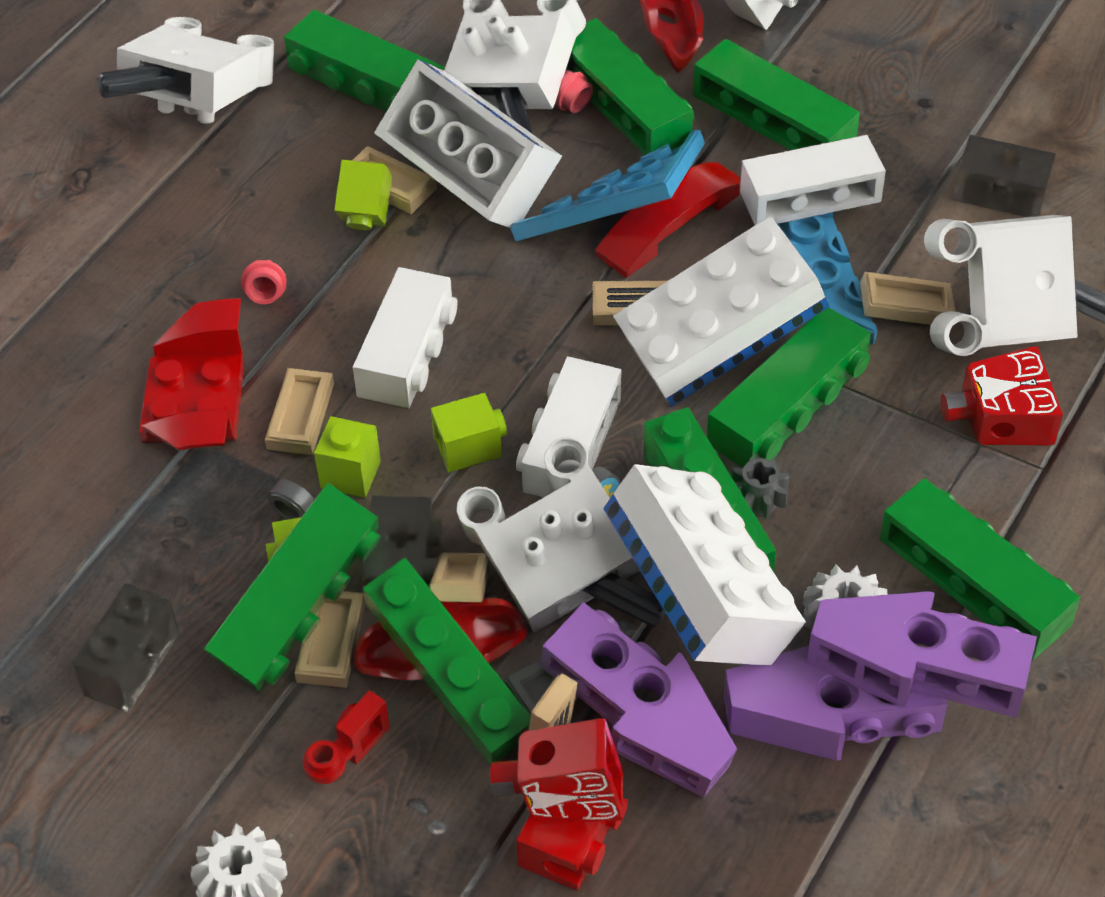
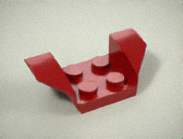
M241 298L196 303L154 344L155 356L150 358L139 428L142 442H165L177 450H185L199 447L225 446V441H236L244 375L243 351L238 331Z

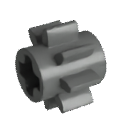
M752 457L743 469L733 468L732 479L756 517L768 519L776 506L786 508L790 475L788 473L779 474L775 460L754 459Z

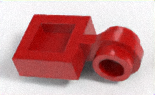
M369 690L357 704L352 703L346 707L335 727L337 739L334 742L328 740L317 741L305 751L303 767L307 777L316 783L330 784L342 776L346 769V763L349 760L357 765L390 729L386 701Z

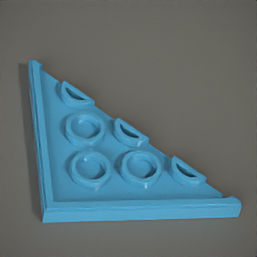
M696 129L689 132L684 143L673 150L670 149L669 144H666L642 156L640 161L627 169L628 173L622 175L620 169H617L592 182L591 187L581 191L577 195L578 199L574 201L571 195L568 194L541 208L542 214L514 222L510 229L515 241L670 199L705 144L701 130Z
M833 212L777 224L818 278L829 307L871 333L869 343L873 345L877 339L878 329L876 324L872 322L871 317L864 316L860 282L858 277L854 275L850 264V255L842 234L835 225Z

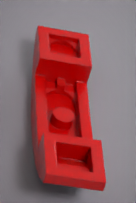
M707 162L690 167L670 199L630 209L598 245L596 256L625 278H628L658 256V243L708 206L711 205L719 211L741 195V178L719 162Z

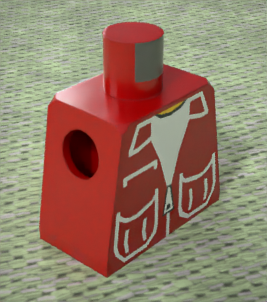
M1038 346L970 363L966 367L962 391L943 393L941 395V412L945 422L969 419L976 441L982 445L1050 446L1056 443L1063 413Z
M605 718L525 731L519 737L518 760L491 763L490 783L493 795L523 794L530 814L535 819L623 820V769Z

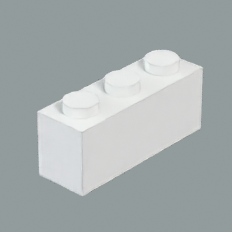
M864 135L742 160L740 194L755 225L769 216H772L775 222L779 224L881 202L886 170L869 137Z
M398 267L353 365L357 397L410 408L416 392L424 390L429 373L428 364L432 357L437 358L439 356L443 343L444 327L446 324H452L456 316L457 298L452 297L450 277Z
M567 356L560 374L553 373L548 385V402L545 409L539 407L533 419V437L530 444L523 443L517 456L516 470L522 472L523 492L546 497L555 491L548 479L544 464V452L551 442L561 437H573L580 440L586 446L591 468L593 469L621 401V369ZM566 460L560 463L556 470L562 473H570L575 471L580 463L575 460Z

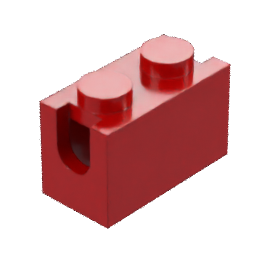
M623 798V818L628 807V799ZM530 814L516 840L518 866L578 891L587 873L594 875L602 862L606 849V844L602 842L609 828L617 830L623 820H538Z

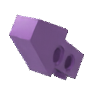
M930 591L821 600L810 636L808 664L888 702L905 708L910 691L912 690L1017 718L1028 679L1037 639L1036 636L1021 633L1012 627H997L969 620L965 616L956 613H942L931 610L935 593ZM915 644H923L928 647H920ZM968 657L977 658L981 661H974L969 659Z
M584 602L543 645L540 667L554 678L562 673L578 682L576 696L614 725L611 737L617 754L703 798L730 767L737 747L689 664L680 652L677 653L667 666H664L659 655L650 646L643 642L635 643L620 631L618 623L612 616L602 610L595 611ZM598 656H607L612 658L618 666L613 669H602L593 662V659ZM640 688L650 689L656 693L659 700L651 703L641 701L636 697L634 691Z
M809 646L780 654L771 666L744 664L727 669L725 673L724 703L730 734L835 761L841 760L844 741L854 740L858 743H869L881 737L906 735L910 738H922L934 732H941L948 705L946 699L912 690L910 691L906 708L893 703L883 702L879 700L880 697L808 664ZM827 703H837L843 707L833 708L828 706Z

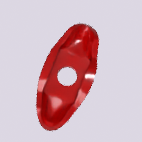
M639 0L649 33L662 47L674 71L679 74L687 67L703 40L704 16L699 1ZM658 14L671 17L675 24L662 21Z
M488 598L483 599L482 602L440 601L488 663L513 649L526 638L527 625L523 616L511 603L503 599ZM379 622L371 625L363 633L354 653V665L359 672L379 678L423 680Z

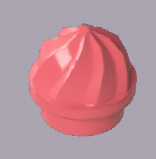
M565 70L555 101L556 106L562 111L580 112L590 101L593 94V86L588 83L587 77L583 73H573Z
M256 260L249 264L242 273V288L248 298L255 303L270 304L276 301L286 289L287 279L285 272L271 260Z

